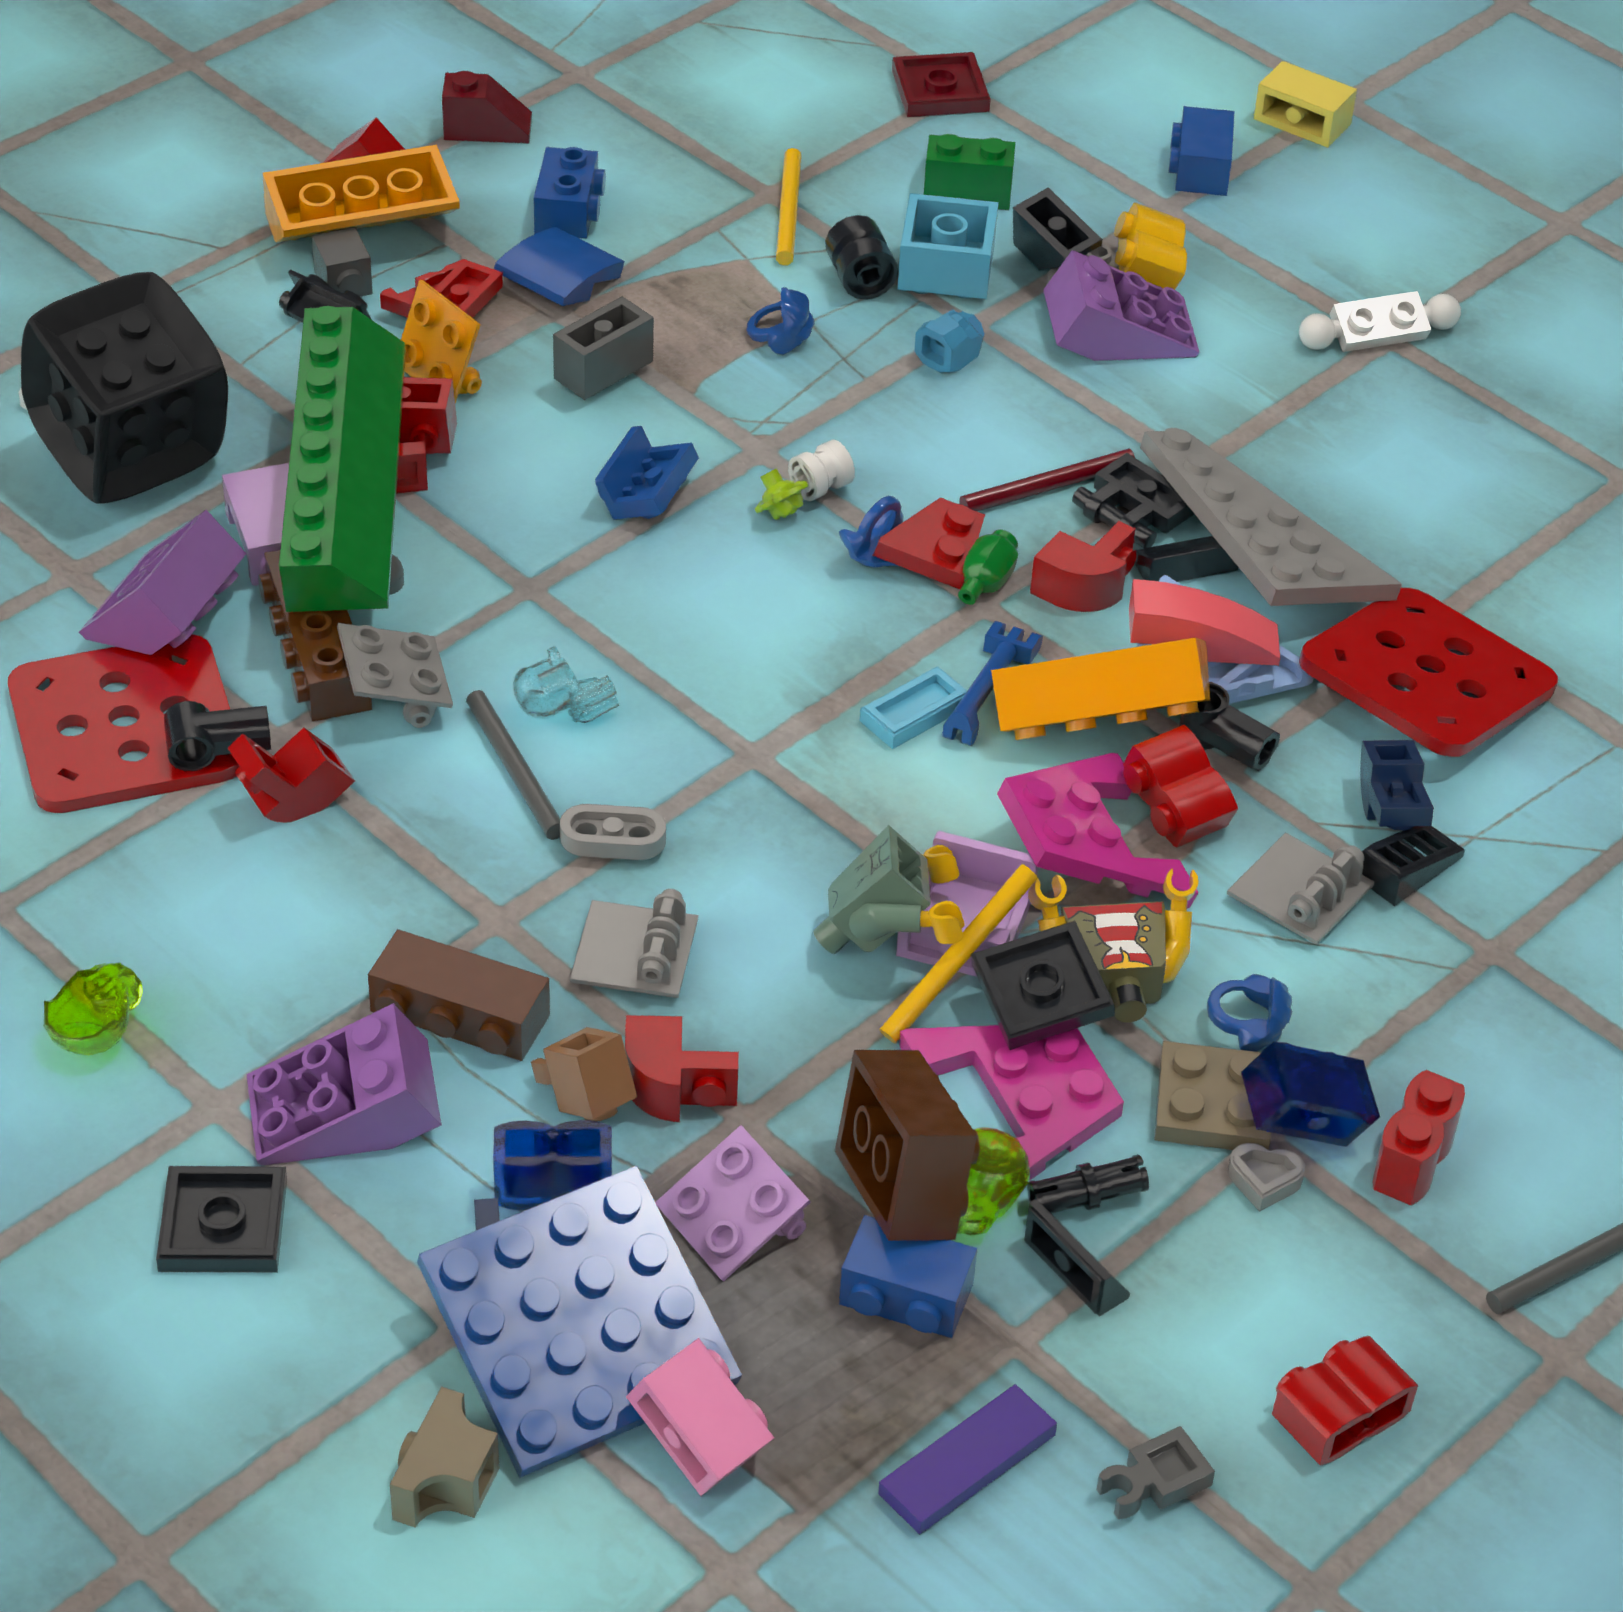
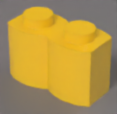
M1134 202L1128 212L1123 211L1120 214L1114 228V236L1118 237L1115 264L1119 265V270L1135 272L1149 283L1161 288L1170 287L1175 290L1185 275L1187 265V252L1183 247L1186 232L1184 221Z

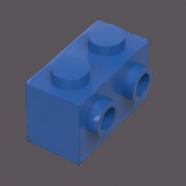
M546 147L534 194V234L557 227L577 238L587 239L591 221L598 222L600 196H604L606 170L598 169V151L583 150L578 147Z

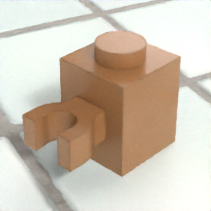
M586 1027L544 1048L545 1059L537 1058L531 1061L536 1083L552 1084L559 1112L583 1117L585 1121L598 1122L606 1120L618 1112L617 1107L637 1097L621 1034Z

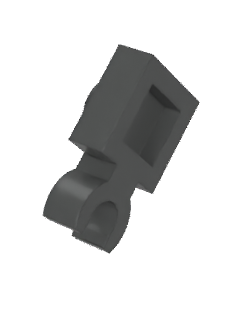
M1179 1426L1130 1449L1127 1459L1128 1466L1113 1465L1105 1468L1098 1476L1096 1490L1100 1495L1112 1489L1125 1491L1127 1495L1116 1499L1114 1515L1117 1519H1126L1135 1515L1139 1511L1142 1501L1149 1497L1162 1510L1212 1486L1215 1470L1184 1429Z

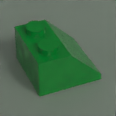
M954 134L929 135L923 195L998 202V209L1009 210L1016 142L1003 141L998 138H964Z

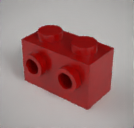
M404 377L400 443L424 441L426 454H451L457 427L453 380L449 378Z

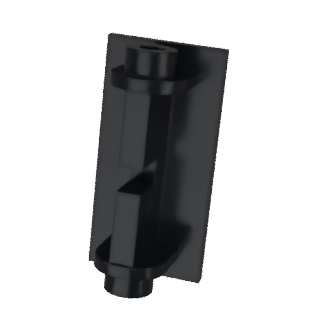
M291 269L289 270L288 274L295 286L290 292L285 291L279 299V306L283 308L285 315L303 322L305 308L333 306L354 307L371 319L366 310L368 308L367 303L357 294L348 290L341 293L332 289L327 282L314 274H309L306 277Z

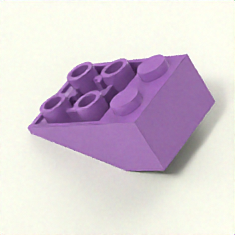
M1072 250L1043 289L1056 344L1094 361L1196 357L1200 353L1185 299L1178 291L1170 287L1161 288L1149 283L1135 272H1123L1111 267L1097 256L1091 255L1088 257Z
M394 1003L246 1074L256 1160L261 1166L393 1149L442 1125L428 1040Z

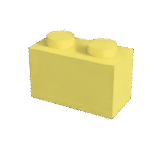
M1282 61L1258 85L1254 119L1328 148L1351 125L1357 89Z

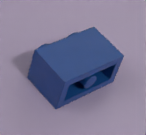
M1183 106L1181 123L1173 122L1170 144L1171 152L1168 173H1176L1175 191L1227 196L1232 163L1235 111Z
M864 1215L841 1268L839 1305L853 1308L863 1315H876L903 1323L920 1332L936 1333L953 1338L973 1287L977 1248L952 1240L889 1241L876 1219Z

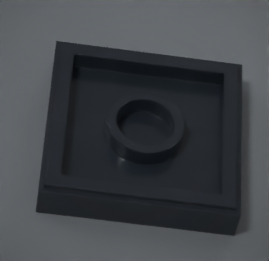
M1076 921L971 954L972 966L1009 1050L1115 1016L1112 998Z
M169 1166L156 1256L158 1272H278L287 1187L286 1167Z

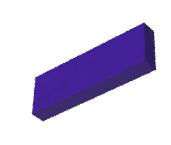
M1014 1384L879 1481L878 1495L920 1535L1056 1435L1057 1422L1022 1389Z

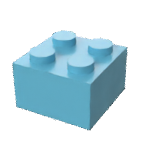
M910 193L900 245L897 290L913 291L918 294L954 295L965 299H987L995 246L998 202Z

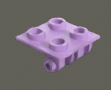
M740 1125L655 1203L724 1282L775 1234L786 1236L790 1240L799 1237L806 1228V1223L803 1220L804 1212L802 1210L811 1201L744 1127Z

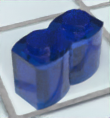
M576 1120L561 1123L554 1127L536 1121H512L494 1127V1197L498 1198V1205L512 1210H528L612 1176V1126L597 1121Z

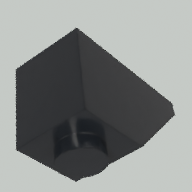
M1049 187L1013 207V244L1039 270L1060 267L1072 250L1086 255L1102 246V238Z

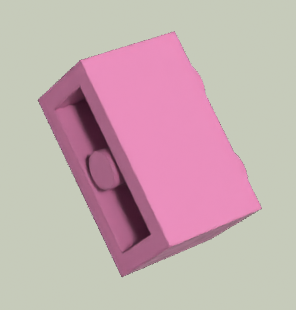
M699 1338L643 1378L626 1396L700 1496L755 1456L774 1439V1436L768 1430V1422L762 1410L752 1400L743 1397L730 1380V1372L725 1361L715 1351L707 1349Z

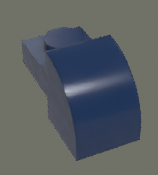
M1414 740L1362 741L1360 761L1362 803L1366 819L1377 820L1379 827L1404 831L1412 829L1414 826H1432L1434 807L1422 783L1424 762Z

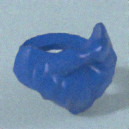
M787 287L781 288V301L760 309L749 319L747 323L749 337L757 342L768 341L770 349L776 354L784 355L792 351L802 341L808 339L815 324L814 318L809 312L808 297L799 291L789 290ZM781 310L783 323L764 329L756 328L758 321L771 312Z
M888 495L876 502L864 516L857 532L848 529L839 531L840 539L848 549L850 557L861 565L867 567L896 566V564L873 556L880 537L903 523L902 506L897 498Z
M1252 974L1244 978V980H1229L1216 986L1210 992L1207 1001L1208 1017L1215 1026L1224 1032L1238 1036L1240 1050L1258 1052L1266 1046L1273 1045L1280 1039L1282 1030L1289 1023L1293 1012L1291 1009L1292 996L1288 992V987L1276 978L1272 977L1270 979L1263 975ZM1231 991H1243L1247 998L1268 1010V1019L1239 1020L1232 1018L1221 1008L1220 999Z

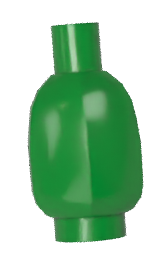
M999 529L995 530L992 534L980 536L969 550L963 564L964 585L958 592V597L963 603L973 605L981 594L998 591L1013 573L1018 560V542L1010 532Z

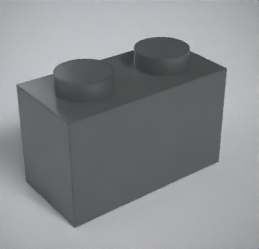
M621 296L553 334L554 379L586 400L652 363L654 317Z

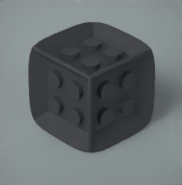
M153 272L124 275L57 300L40 309L28 319L24 328L21 345V390L31 422L48 450L74 485L92 502L96 504L110 503L143 493L194 471L218 453L223 442L227 418L228 378L220 354L207 332L174 289L160 276Z

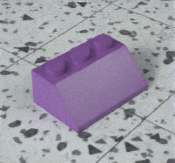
M204 510L146 552L81 628L79 633L85 640L152 655L168 643L173 648H176L196 630V627L191 622L201 619L217 604L218 601L213 595L223 592L238 578L239 574L234 569L247 553L207 510Z

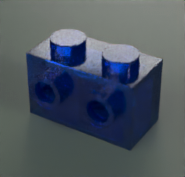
M1273 1041L1241 1071L1256 1130L1347 1147L1380 1118L1364 1060L1337 1055L1334 1052H1323L1294 1046L1286 1042Z

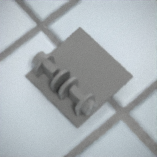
M338 623L337 629L354 696L404 702V718L408 723L417 728L425 727L430 723L437 706L452 708L453 702L434 636L423 635L418 632L407 633L379 629L368 625L357 626Z
M1285 832L1227 890V895L1317 945L1374 886V881L1362 875L1364 854L1356 846L1340 847L1333 854V858Z
M666 889L657 895L653 902V909L592 900L570 976V982L679 998L698 922V915L686 913V903L683 900V896L675 889Z

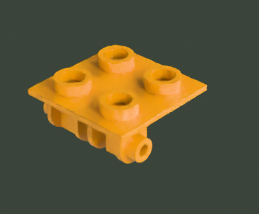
M419 280L401 337L406 347L405 372L415 378L452 379L456 403L458 394H474L482 385L479 372L473 367H467L481 324L423 280Z

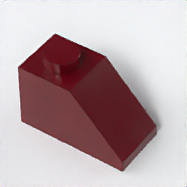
M471 71L445 72L442 92L444 140L530 143L532 111L489 74H475Z

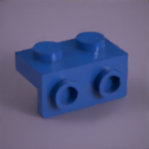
M634 426L630 428L595 479V484L613 520L633 517L654 518L667 509L669 502L679 487L686 481L687 475L699 459V456L692 442L652 447L643 427Z

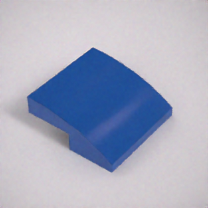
M557 227L538 232L515 245L495 262L494 270L503 272L504 277L561 306L590 300L594 283L621 278L625 261Z

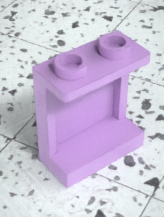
M289 463L222 475L226 515L230 524H236L244 550L247 553L249 578L254 586L259 585L258 575L266 573L264 553L281 549Z
M938 831L934 837L933 846L944 845L952 851L959 869V877L950 882L937 884L931 882L929 875L931 905L924 911H929L930 908L939 902H954L962 913L965 926L961 928L963 932L1021 864L1030 868L1036 875L1038 874V867H1036L1028 853ZM1029 889L974 953L1018 939L1031 906L1028 898ZM921 927V933L898 932L896 956L935 965L952 944L939 943L936 940L933 927ZM970 957L958 972L977 977Z

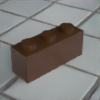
M399 929L396 930L368 973L370 1012L374 1013L394 1003L416 1027L431 1031L440 1037L452 1038L483 1048L491 1054H501L519 1061H523L550 1016V986L548 977Z

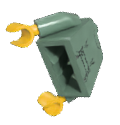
M888 825L830 885L828 889L829 916L814 929L813 932L816 939L832 954L840 951L850 940L863 951L872 952L896 932L921 933V927H933L936 940L941 944L959 942L963 938L961 928L965 926L960 908L954 902H939L930 908L929 911H924L931 905L929 875L931 882L937 884L950 882L959 877V869L952 851L944 845H935L927 849L924 854H921Z

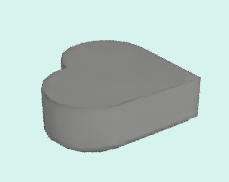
M1245 1143L1237 1146L1230 1155L1228 1176L1259 1212L1297 1192L1303 1183L1305 1164L1295 1152L1287 1149L1269 1151L1255 1143Z

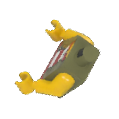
M1173 868L1167 873L1163 890L1166 897L1171 900L1170 910H1165L1164 901L1066 906L1061 907V915L1059 916L1057 904L1065 897L1067 892L1066 883L1060 875H1055L1052 878L1051 884L1054 898H1047L1042 894L1039 878L1028 891L1030 903L1036 909L1042 911L1043 919L1038 920L1040 932L1076 921L1115 1007V1018L1121 1022L1130 1023L1141 1019L1147 1012L1146 1004L1156 1003L1161 999L1163 984L1171 982L1176 978L1189 955L1192 912L1187 911V901L1194 895L1199 882L1198 875L1194 870L1190 873V889L1186 891H1179L1173 887L1171 881Z

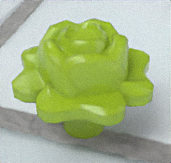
M777 468L760 477L766 490L762 495V501L754 508L756 513L768 510L773 519L778 520L780 517L786 518L788 515L795 513L798 508L803 506L801 491L808 487L807 481L794 483L792 480H783Z

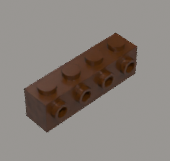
M280 550L265 552L266 573L258 575L260 593L264 604L272 603L273 605L269 607V616L274 636L283 635L284 639H280V649L285 669L294 668L295 670L294 673H291V681L296 702L306 703L312 722L372 710V698L354 696L337 629L338 623L353 625L348 610L286 612L279 571Z

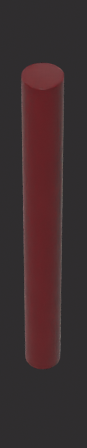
M1130 448L966 494L960 496L959 504L967 506L974 511L984 510L1095 478V473L1124 454L1128 453L1133 457L1135 455Z

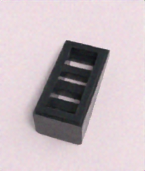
M1414 826L1412 829L1400 831L1362 850L1364 854L1362 875L1374 881V886L1371 888L1374 892L1395 906L1464 856L1465 849L1433 826ZM1414 847H1416L1417 849H1419L1421 852H1423V853L1426 854L1427 856H1424L1423 854H1421V853H1420L1419 851H1417Z

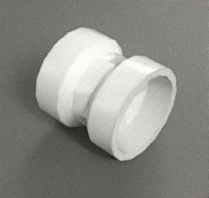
M834 439L817 446L815 453L812 454L806 451L791 458L788 463L790 480L794 481V483L807 481L808 487L801 491L803 499L807 501H813L826 495L830 487L838 489L852 483L855 478V468L850 453L843 444Z

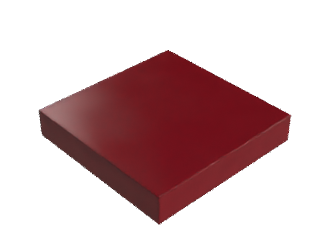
M974 52L892 58V72L907 117L990 112L991 99Z

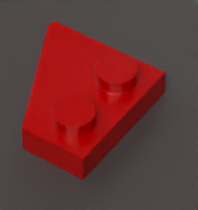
M462 259L446 265L440 271L428 272L416 277L415 287L399 294L391 287L383 290L380 293L381 309L408 318L419 280H423L473 318L503 288V272Z

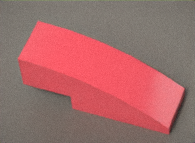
M1133 579L1129 603L1130 643L1158 644L1196 637L1206 641L1208 662L1279 666L1278 625L1265 616L1228 598L1200 589L1167 582Z

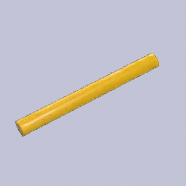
M795 148L786 150L784 154L776 261L781 265H789L794 260L802 156L801 152Z
M1021 864L963 931L962 940L953 943L880 1027L879 1031L887 1039L895 1044L899 1041L900 1031L909 1029L971 957V954L979 948L1033 885L1038 877L1030 868Z

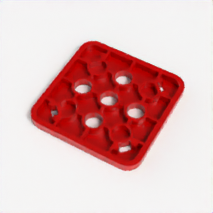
M1401 588L1397 600L1374 601L1310 639L1303 645L1299 659L1301 668L1316 680L1429 750L1448 757H1460L1469 753L1549 700L1553 696L1558 683L1557 674L1548 665L1429 594L1413 588ZM1406 608L1418 609L1423 611V613L1407 612ZM1380 643L1392 644L1397 648H1389ZM1449 649L1458 650L1464 653L1465 655L1455 654L1453 652H1450ZM1420 667L1431 668L1438 673L1427 672ZM1522 672L1524 673L1525 679L1519 678L1521 677ZM1391 685L1403 686L1409 691L1398 690ZM1461 692H1469L1479 698L1468 697Z
M191 634L189 638L176 648H173L168 643L152 655L119 647H109L28 662L16 667L8 676L9 695L34 798L38 806L45 811L66 813L221 783L236 776L235 770L239 765L232 754L215 756L210 765L196 771L180 770L174 767L168 758L164 728V712L176 703L184 701L198 702L208 708L209 711L230 709L212 647L208 640L199 635ZM172 656H177L187 660V662L181 665L172 661ZM47 678L49 679L50 685L44 691L37 689ZM120 682L128 685L127 688L119 692H108L103 689L111 683ZM129 716L137 719L134 724L129 726H116L112 724L114 720L120 717ZM71 726H79L86 729L83 733L76 736H65L60 733L65 728ZM131 751H141L147 754L146 757L138 761H126L121 758Z

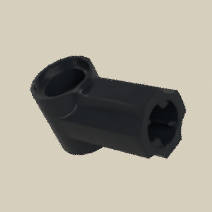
M1209 682L1210 700L1198 702L1199 712L1181 715L1179 726H1187L1197 737L1204 750L1217 748L1248 767L1260 771L1269 763L1271 756L1277 749L1280 733L1230 706L1228 692L1222 686Z
M184 701L170 707L164 715L169 761L174 767L183 771L203 769L211 764L215 756L231 754L228 747L242 734L246 735L263 749L271 750L267 706L209 711L203 704L195 701Z

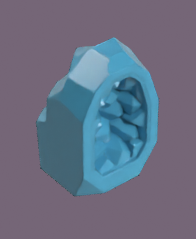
M952 309L935 320L925 322L916 331L914 352L923 364L938 372L959 371L979 356L985 335L982 324L974 314L964 311L958 313Z

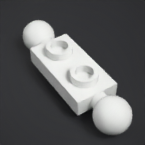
M1418 291L1333 305L1329 313L1331 319L1319 313L1307 316L1300 325L1299 336L1302 343L1313 350L1324 349L1332 343L1334 338H1338L1342 352L1427 339L1431 331L1430 325L1438 330H1446L1453 327L1459 321L1461 307L1459 302L1448 294L1435 295L1423 306Z

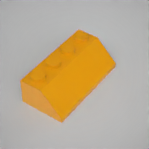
M437 144L263 172L265 215L275 243L311 237L314 234L350 227L359 229L449 214L460 208L459 198Z
M1196 637L991 670L1000 731H1014L1016 740L1046 736L1045 726L1065 723L1066 732L1097 728L1095 718L1116 715L1117 724L1148 720L1146 710L1167 707L1168 717L1199 712L1198 702L1210 700L1206 641Z

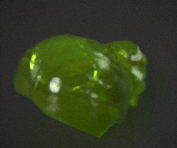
M103 963L95 965L91 969L79 970L66 982L52 1000L44 1001L43 1026L51 1040L68 1052L80 1055H94L105 1052L116 1045L126 1032L129 1012L141 1000L142 982L132 969L121 963Z
M987 1127L974 1129L979 1137L980 1151L976 1164L971 1165L967 1182L969 1195L968 1210L965 1216L960 1217L957 1234L975 1236L987 1233L996 1219L1002 1217L1015 1203L1030 1179L1029 1157L1020 1141L998 1129Z

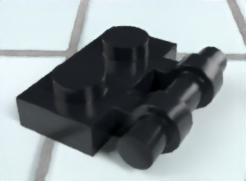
M1128 453L1095 473L1094 489L1098 491L1093 493L1081 486L1072 497V502L1083 509L1084 516L1095 523L1104 522L1112 528L1118 521H1121L1136 528L1134 543L1143 548L1152 547L1157 538V534L1149 529L1148 526L1153 525L1166 534L1194 515V512L1162 474ZM1120 504L1130 512L1126 514L1115 506Z

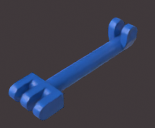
M994 621L985 634L983 651L992 655L944 723L942 737L954 740L959 729L963 731L961 743L969 746L974 745L979 729L977 712L994 688L991 670L1007 668L1012 660L1023 664H1031L1040 650L1043 635L1032 632L1027 641L1023 642L1024 629L1013 627L1009 634L1004 636L1006 624Z

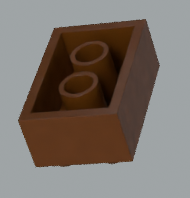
M854 1050L834 1152L889 1241L956 1240L960 1217L965 1216L968 1210L969 1195L967 1182L971 1165L976 1164L979 1157L980 1144L977 1132L972 1129L959 1110L956 1101L951 1098L940 1082L937 1073L931 1069L919 1050Z

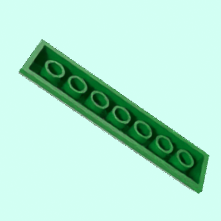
M322 306L304 309L279 559V571L286 612L388 609L406 347L405 342L354 307Z

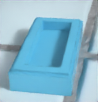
M937 666L860 708V722L891 749H894L948 719L967 690Z

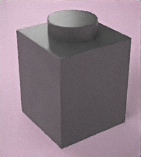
M356 227L311 235L313 264L316 276L327 282L332 289L341 293L348 290L358 296L373 294L371 258Z

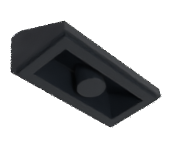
M1213 536L1135 550L1137 555L1134 564L1142 578L1149 581H1159L1163 575H1167L1176 582L1237 571L1239 568Z
M1037 1199L1029 1203L1024 1241L1095 1314L1101 1316L1130 1297V1292Z

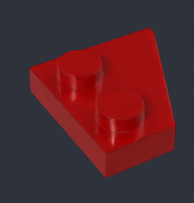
M940 497L880 537L873 556L960 590L964 583L963 564L969 550L979 537L985 514Z

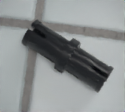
M1138 1154L1133 1155L1131 1158L1092 1167L1088 1162L1076 1165L1075 1172L1039 1181H1029L1027 1183L1029 1202L1037 1199L1051 1213L1084 1206L1087 1210L1100 1207L1101 1201L1139 1191H1148L1149 1178L1146 1167L1139 1169V1166L1143 1165L1144 1161Z

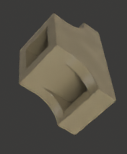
M441 1386L417 1433L410 1431L406 1435L398 1456L399 1467L390 1483L392 1520L416 1528L423 1518L438 1511H454L475 1518L499 1471L498 1433L476 1426L465 1417L463 1393Z

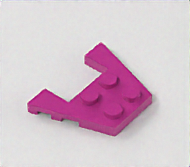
M1108 753L1004 779L997 795L1036 867L1100 884L1103 877L1124 882L1129 893L1148 898L1152 890L1164 893V880L1167 873L1173 868L1171 879L1173 887L1179 891L1190 889V877L1179 859L1134 857L1121 836L1120 828L1113 822L1102 803L1101 798L1128 800L1132 793L1125 782L1123 761L1118 753ZM1197 889L1192 898L1187 901V908L1191 907L1199 893Z
M999 1025L909 1028L900 1031L899 1046L901 1050H919L937 1075L971 1065L974 1066L1017 1137L980 1149L976 1164L971 1165L972 1172L991 1204L998 1203L1009 1196L1010 1187L1026 1177L1031 1180L1043 1172L1046 1162L1065 1149L1069 1152L1073 1151L1122 1116L1124 1101L1078 1028L1009 1050Z

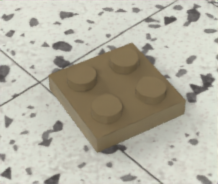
M1163 1041L1154 1140L1234 1150L1237 1146L1245 1143H1255L1269 1150L1275 1054Z

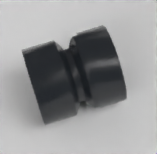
M854 215L840 220L829 230L825 240L826 251L837 270L843 287L849 295L857 299L867 300L884 294L893 286L898 276V264L888 248L880 228L873 219L868 216Z

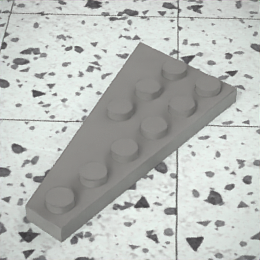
M1168 428L1165 431H1145L1140 446L1142 451L1270 606L1397 600L1402 583L1189 432L1179 428Z

